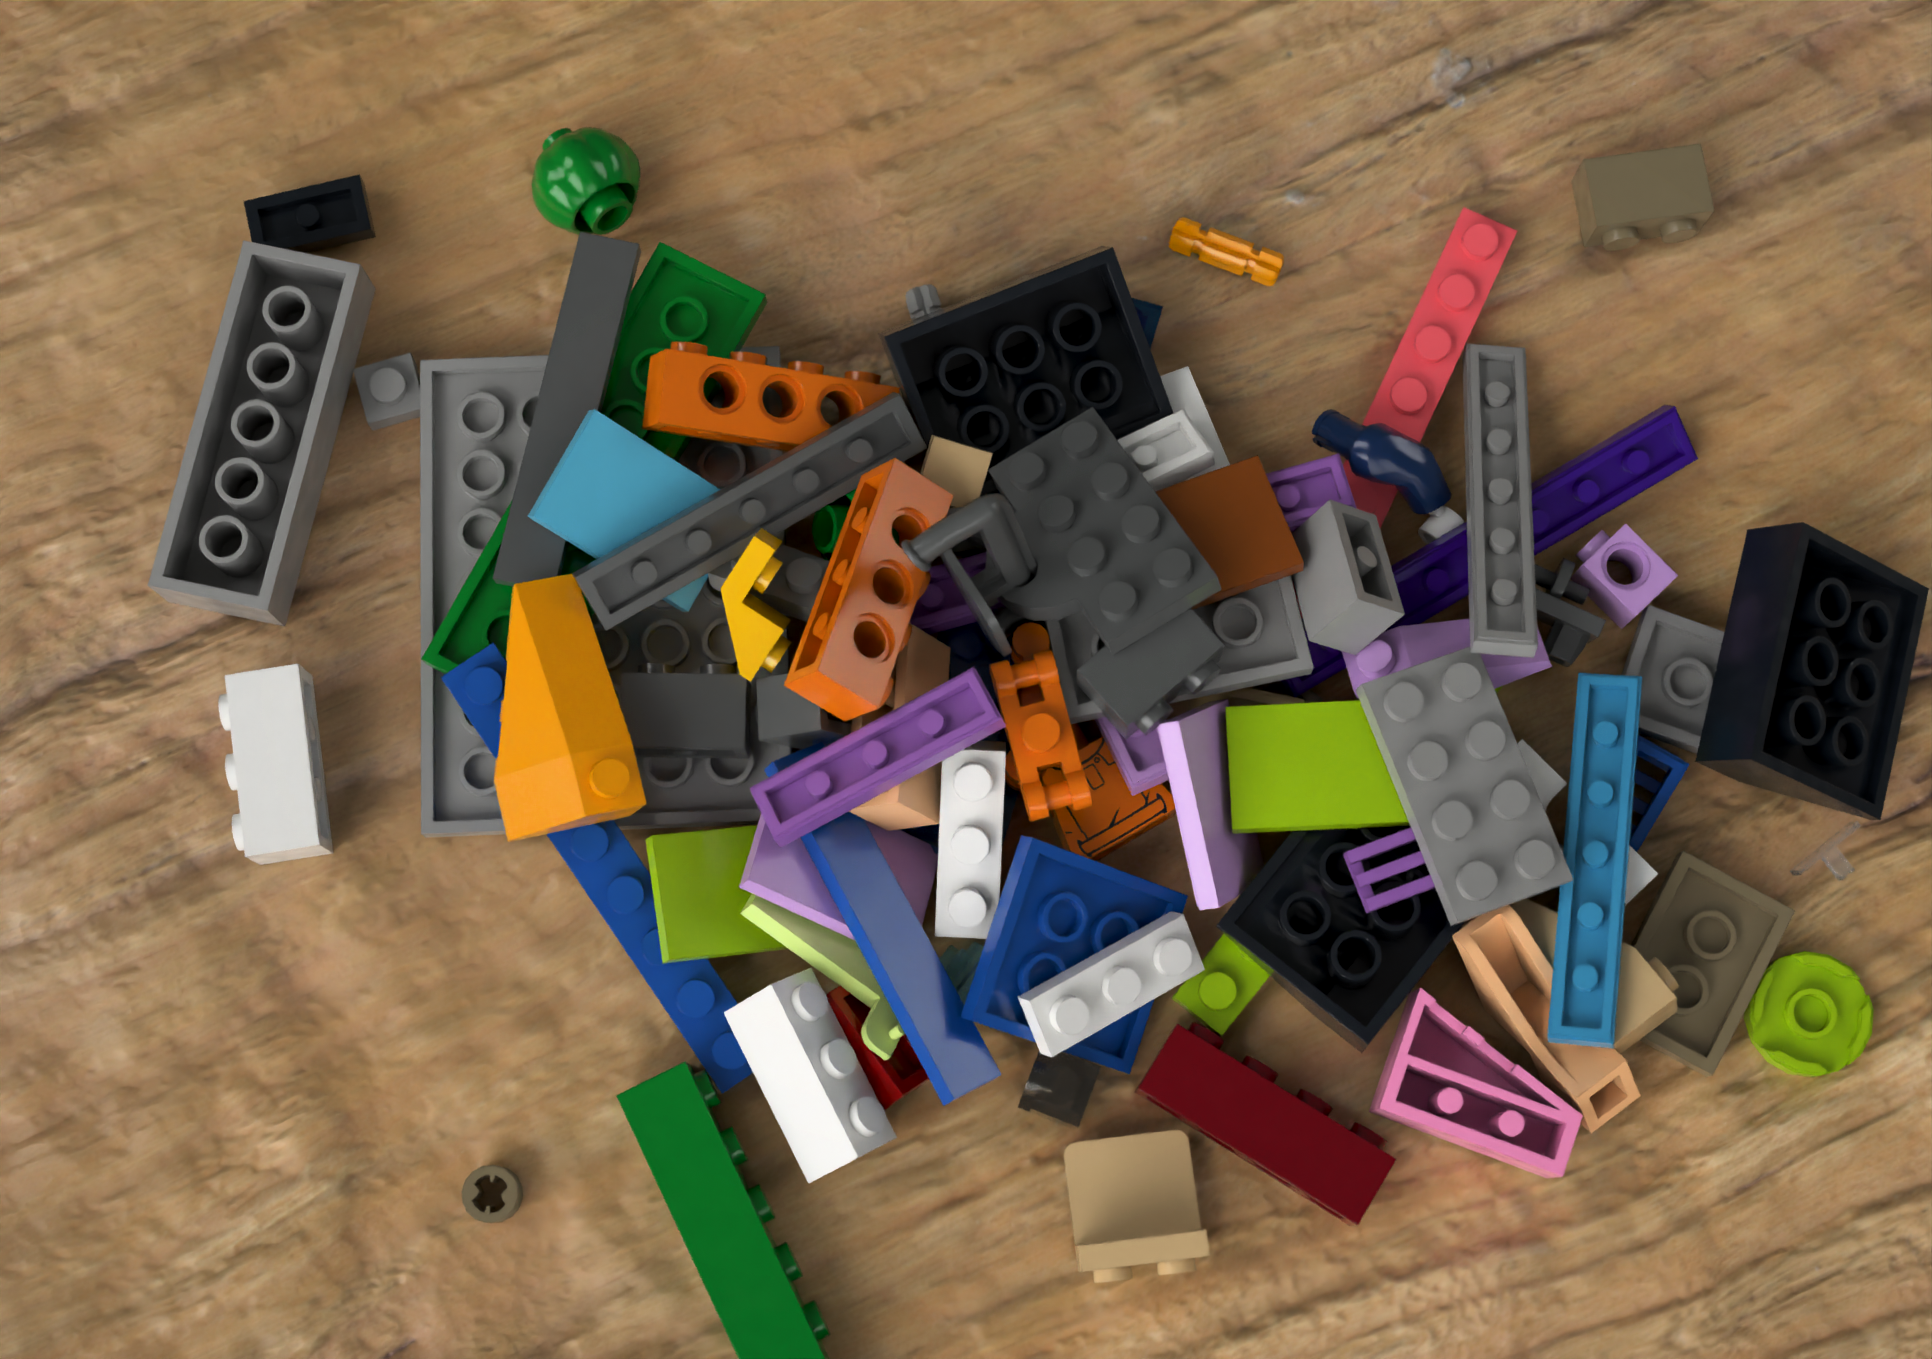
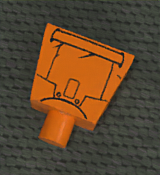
M1074 723L1071 724L1082 768L1089 785L1092 806L1073 811L1071 805L1049 810L1063 849L1091 860L1099 861L1175 816L1176 809L1172 794L1162 783L1132 796L1104 737L1090 744L1079 725ZM1060 765L1048 768L1040 774L1039 779L1042 786L1064 781Z

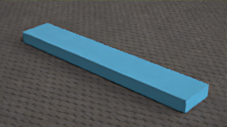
M1578 673L1563 855L1573 881L1560 886L1547 1035L1548 1042L1614 1049L1642 676Z

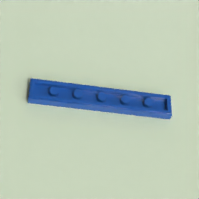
M823 742L777 759L768 765L764 771L769 778L825 746ZM846 812L800 837L943 1106L1001 1076L1002 1074L974 1022L960 1017L964 1004L865 820L855 814Z

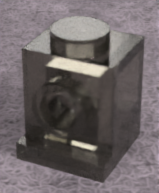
M1038 1052L1017 1108L1076 1130L1082 1120L1101 1067L1063 1052L1054 1057Z

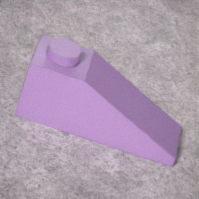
M1469 619L1398 626L1380 634L1356 655L1342 651L1356 699L1359 700L1356 689L1363 683L1470 647ZM1538 626V647L1534 658L1480 654L1494 689L1552 667Z

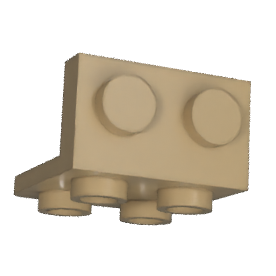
M1175 1129L1070 1143L1065 1148L1064 1163L1079 1272L1093 1271L1094 1283L1132 1279L1131 1266L1157 1263L1158 1275L1196 1271L1195 1258L1210 1256L1207 1231L1201 1230L1190 1144L1185 1132Z

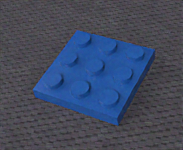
M1021 835L960 1017L1035 1042L1018 996L1171 911L1182 914L1188 895L1033 837ZM1154 999L1062 1052L1130 1074Z

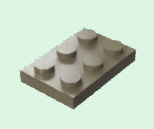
M1685 851L1678 853L1630 945L1635 947L1647 962L1654 957L1658 958L1675 978L1679 985V988L1673 991L1677 997V1012L1641 1038L1640 1041L1706 1077L1712 1076L1795 910Z

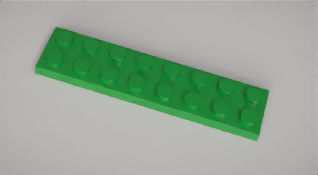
M659 242L631 291L601 413L678 462L692 437L642 429L650 356L662 350L670 349L671 342L682 341L705 345L708 347L707 355L729 359L730 352L742 349L767 304L766 294ZM707 377L703 390L705 398L711 404L721 384L715 379ZM511 503L421 658L425 664L444 674L492 643H495L506 659L512 586L497 584L493 580V575ZM569 542L561 575L572 574L597 559ZM583 595L584 600H585V603H586V606H587V609H588V612H589V615H590V618H591V616H592V614H593V611H592V609H591L589 603L587 602L585 596Z

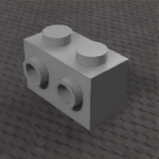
M1330 499L1292 533L1304 561L1303 571L1291 575V579L1294 583L1303 617V625L1309 641L1356 655L1405 615L1376 515Z

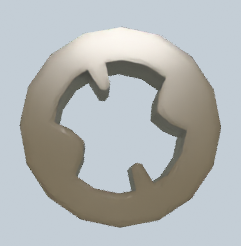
M496 1165L482 1166L474 1170L467 1177L462 1188V1203L466 1211L474 1219L485 1223L503 1222L511 1218L520 1208L523 1199V1187L518 1176L510 1169ZM490 1177V1182L498 1183L501 1178L508 1187L501 1194L505 1205L496 1212L495 1206L487 1205L484 1210L478 1203V1200L484 1194L480 1183Z

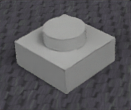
M411 353L353 369L366 420L372 431L420 417V376L416 361Z

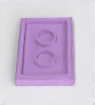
M1228 699L1207 702L1158 724V732L1187 864L1199 910L1220 908L1238 897L1264 867L1258 834H1232L1225 707H1229Z
M761 814L739 888L855 940L801 838L780 848L774 841ZM865 820L922 926L938 865V848L901 830L887 831Z

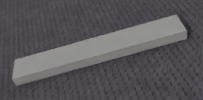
M1466 343L1462 362L1470 653L1534 658L1538 647L1526 348Z

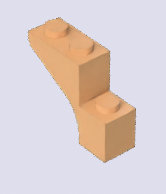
M1510 905L1472 918L1466 926L1452 935L1485 1011L1530 1053L1542 1083L1583 1115L1581 1124L1591 1134L1641 1096L1627 1060L1615 1049L1548 1042L1553 968L1521 918Z

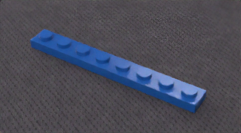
M492 643L440 678L496 759L499 752L501 722L499 721L501 701L504 699L507 661L495 643ZM610 820L548 833L547 836L721 1093L723 1094L751 1075L753 1071L724 1015L725 1011L738 1003L708 958L663 963L650 872L616 822Z

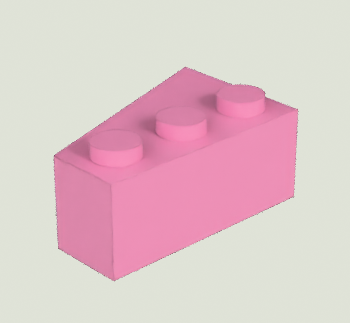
M1422 988L1410 993L1369 1112L1545 1178L1563 1177L1583 1115L1521 1066L1513 1064L1494 1049L1473 1028L1465 1026L1436 1003V999Z

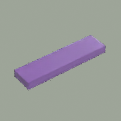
M973 667L749 789L774 841L781 848L1006 727V724L976 668Z

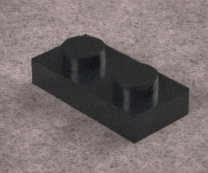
M360 175L244 201L251 241L254 243L310 253L376 237L365 183Z

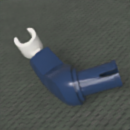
M1332 409L1324 411L1318 417L1312 429V434L1316 436L1313 438V442L1316 445L1331 452L1339 453L1340 456L1349 460L1351 470L1356 476L1372 482L1396 486L1413 513H1429L1430 517L1418 530L1419 536L1426 544L1431 543L1464 523V520L1456 512L1444 506L1450 500L1452 494L1429 448L1383 423L1369 426L1360 425Z

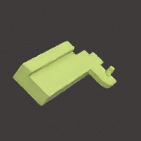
M751 894L740 914L871 1008L861 1028L862 1040L879 1057L885 1061L889 1059L901 1036L905 1033L856 941L755 894Z

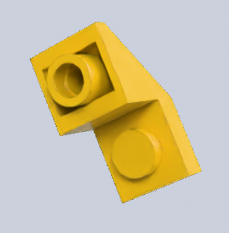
M763 528L752 538L720 588L739 673L750 682L760 667L772 673L791 644L790 640L782 636L791 619L750 593L752 588L763 594L783 562L774 557L783 541Z

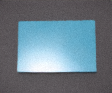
M593 409L589 410L527 517L595 559H598L721 489ZM708 573L662 600L682 612H689L708 578Z

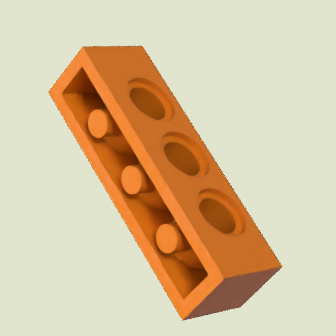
M676 341L671 342L670 349L662 350L650 356L642 429L788 452L832 427V425L824 420L821 414V402L824 397L830 398L837 405L839 423L892 392L899 394L900 387L880 384L881 376L875 373L846 371L844 378L823 375L824 366L816 363L791 361L788 362L787 368L766 365V356L761 354L735 351L730 352L729 359L707 355L708 347L705 345ZM707 377L718 381L724 389L725 400L721 408L714 407L705 398L703 388ZM766 387L774 389L781 397L782 412L779 417L769 414L763 405L762 398Z
M893 458L861 475L785 680V687L844 722L875 711L885 703L893 688V679L890 676L897 656L908 643L912 633V625L909 622L917 600L926 591L931 578L929 571L924 572L920 570L907 557L901 543L904 540L912 541L923 531L947 516L954 495L897 458ZM892 528L899 534V545L896 544L893 538Z

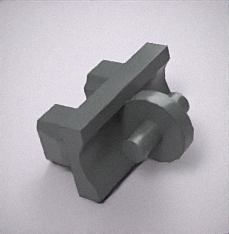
M1565 558L1561 560L1555 573L1535 564V584L1546 589V592L1536 589L1537 620L1551 626L1544 641L1549 659L1564 667H1569L1585 648L1586 643H1590L1599 637L1606 620L1560 600L1563 596L1583 605L1590 591L1589 588L1570 580L1576 563Z

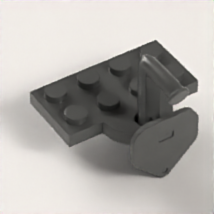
M1093 407L988 469L994 485L1001 494L981 496L935 523L912 541L904 540L901 543L907 557L924 572L931 569L930 563L938 556L941 557L949 575L984 635L1003 657L1012 653L1006 638L1013 635L1018 626L1031 620H1060L1080 611L1084 613L1111 654L1114 655L1222 590L1218 576ZM979 532L987 548L986 569L970 578L950 548ZM998 600L1006 606L995 614L990 609V607L998 603Z

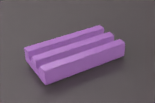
M1411 827L1351 849L1343 854L1366 914L1435 888L1430 875L1374 895L1370 884L1426 864L1421 851L1366 872L1361 861L1415 842L1416 839Z

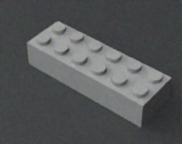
M243 241L148 582V586L166 601L286 626L351 383L353 369L355 368L376 289L361 264Z

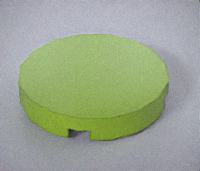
M1803 951L1777 958L1767 966L1744 1012V1021L1750 1041L1768 1063L1787 1074L1817 1077L1839 1071L1862 1054L1872 1035L1874 1009L1869 994H1865L1863 986L1858 981L1861 979L1853 969L1829 954Z

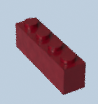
M1192 1022L1187 1030L1176 1024L1136 1088L1135 1093L1345 1224L1358 1226L1396 1161V1158L1383 1151L1387 1141L1359 1123L1354 1122L1349 1130L1332 1120L1328 1116L1333 1108L1312 1093L1300 1089L1297 1095L1294 1096L1277 1086L1274 1082L1278 1077V1073L1255 1058L1246 1055L1242 1063L1222 1052L1220 1048L1225 1041L1207 1028Z

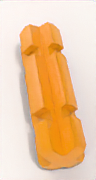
M1185 217L1179 218L1175 223L1169 238V248L1172 251L1188 257L1191 256L1192 252L1199 254V261L1239 276H1243L1244 272L1252 274L1250 280L1266 286H1273L1277 281L1284 263V256L1281 253L1266 247H1262L1261 251L1253 249L1255 243L1212 227L1209 228L1208 232L1200 229L1201 223Z

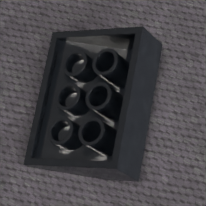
M1100 246L878 333L905 404L927 449L931 435L993 453L988 469L1091 407L1095 409L1117 440L1173 414L1113 247ZM988 471L980 497L998 490Z
M1804 522L1748 529L1695 762L1741 783L1865 819L1881 820L1929 588Z
M1411 826L1292 831L1218 922L1216 927L1309 1012L1359 1052L1363 1053L1453 939L1452 935L1458 932L1466 921L1453 926L1450 925L1436 888L1366 914L1343 854L1346 851L1408 829ZM1417 841L1361 861L1366 872L1419 852L1420 848ZM1426 864L1370 885L1374 895L1428 876L1430 873Z

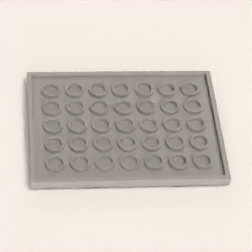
M779 346L742 347L740 350L742 352L766 356V365L781 367ZM549 355L420 360L421 658L513 499ZM720 386L711 402V405L717 408H721L725 400L722 386ZM766 387L763 392V405L769 414L779 417L782 412L781 397L774 389ZM692 437L678 463L717 488L722 489L783 455V451ZM786 529L774 536L783 541L781 544L786 545ZM709 576L689 612H682L661 599L607 631L601 627L594 612L591 616V621L619 705L621 672L638 673V665L669 664L675 666V673H700V666L726 664L737 667V674H740L721 591L710 586ZM787 626L784 632L782 633V636L789 640V632ZM789 647L772 673L760 667L750 682L749 759L636 757L647 804L631 816L614 819L620 830L758 824L761 812L749 788L767 779L768 776L764 769L773 761L792 754V747L759 741L758 725L755 719V705L757 702L756 679L788 673L790 670ZM421 659V834L426 838L504 835L506 831L494 784L496 759L440 678L445 674L428 666Z

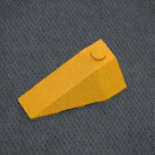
M572 574L514 584L512 587L506 649L504 699L501 701L499 721L501 722L499 752L494 772V784L508 842L631 816L647 804L632 740L580 587Z

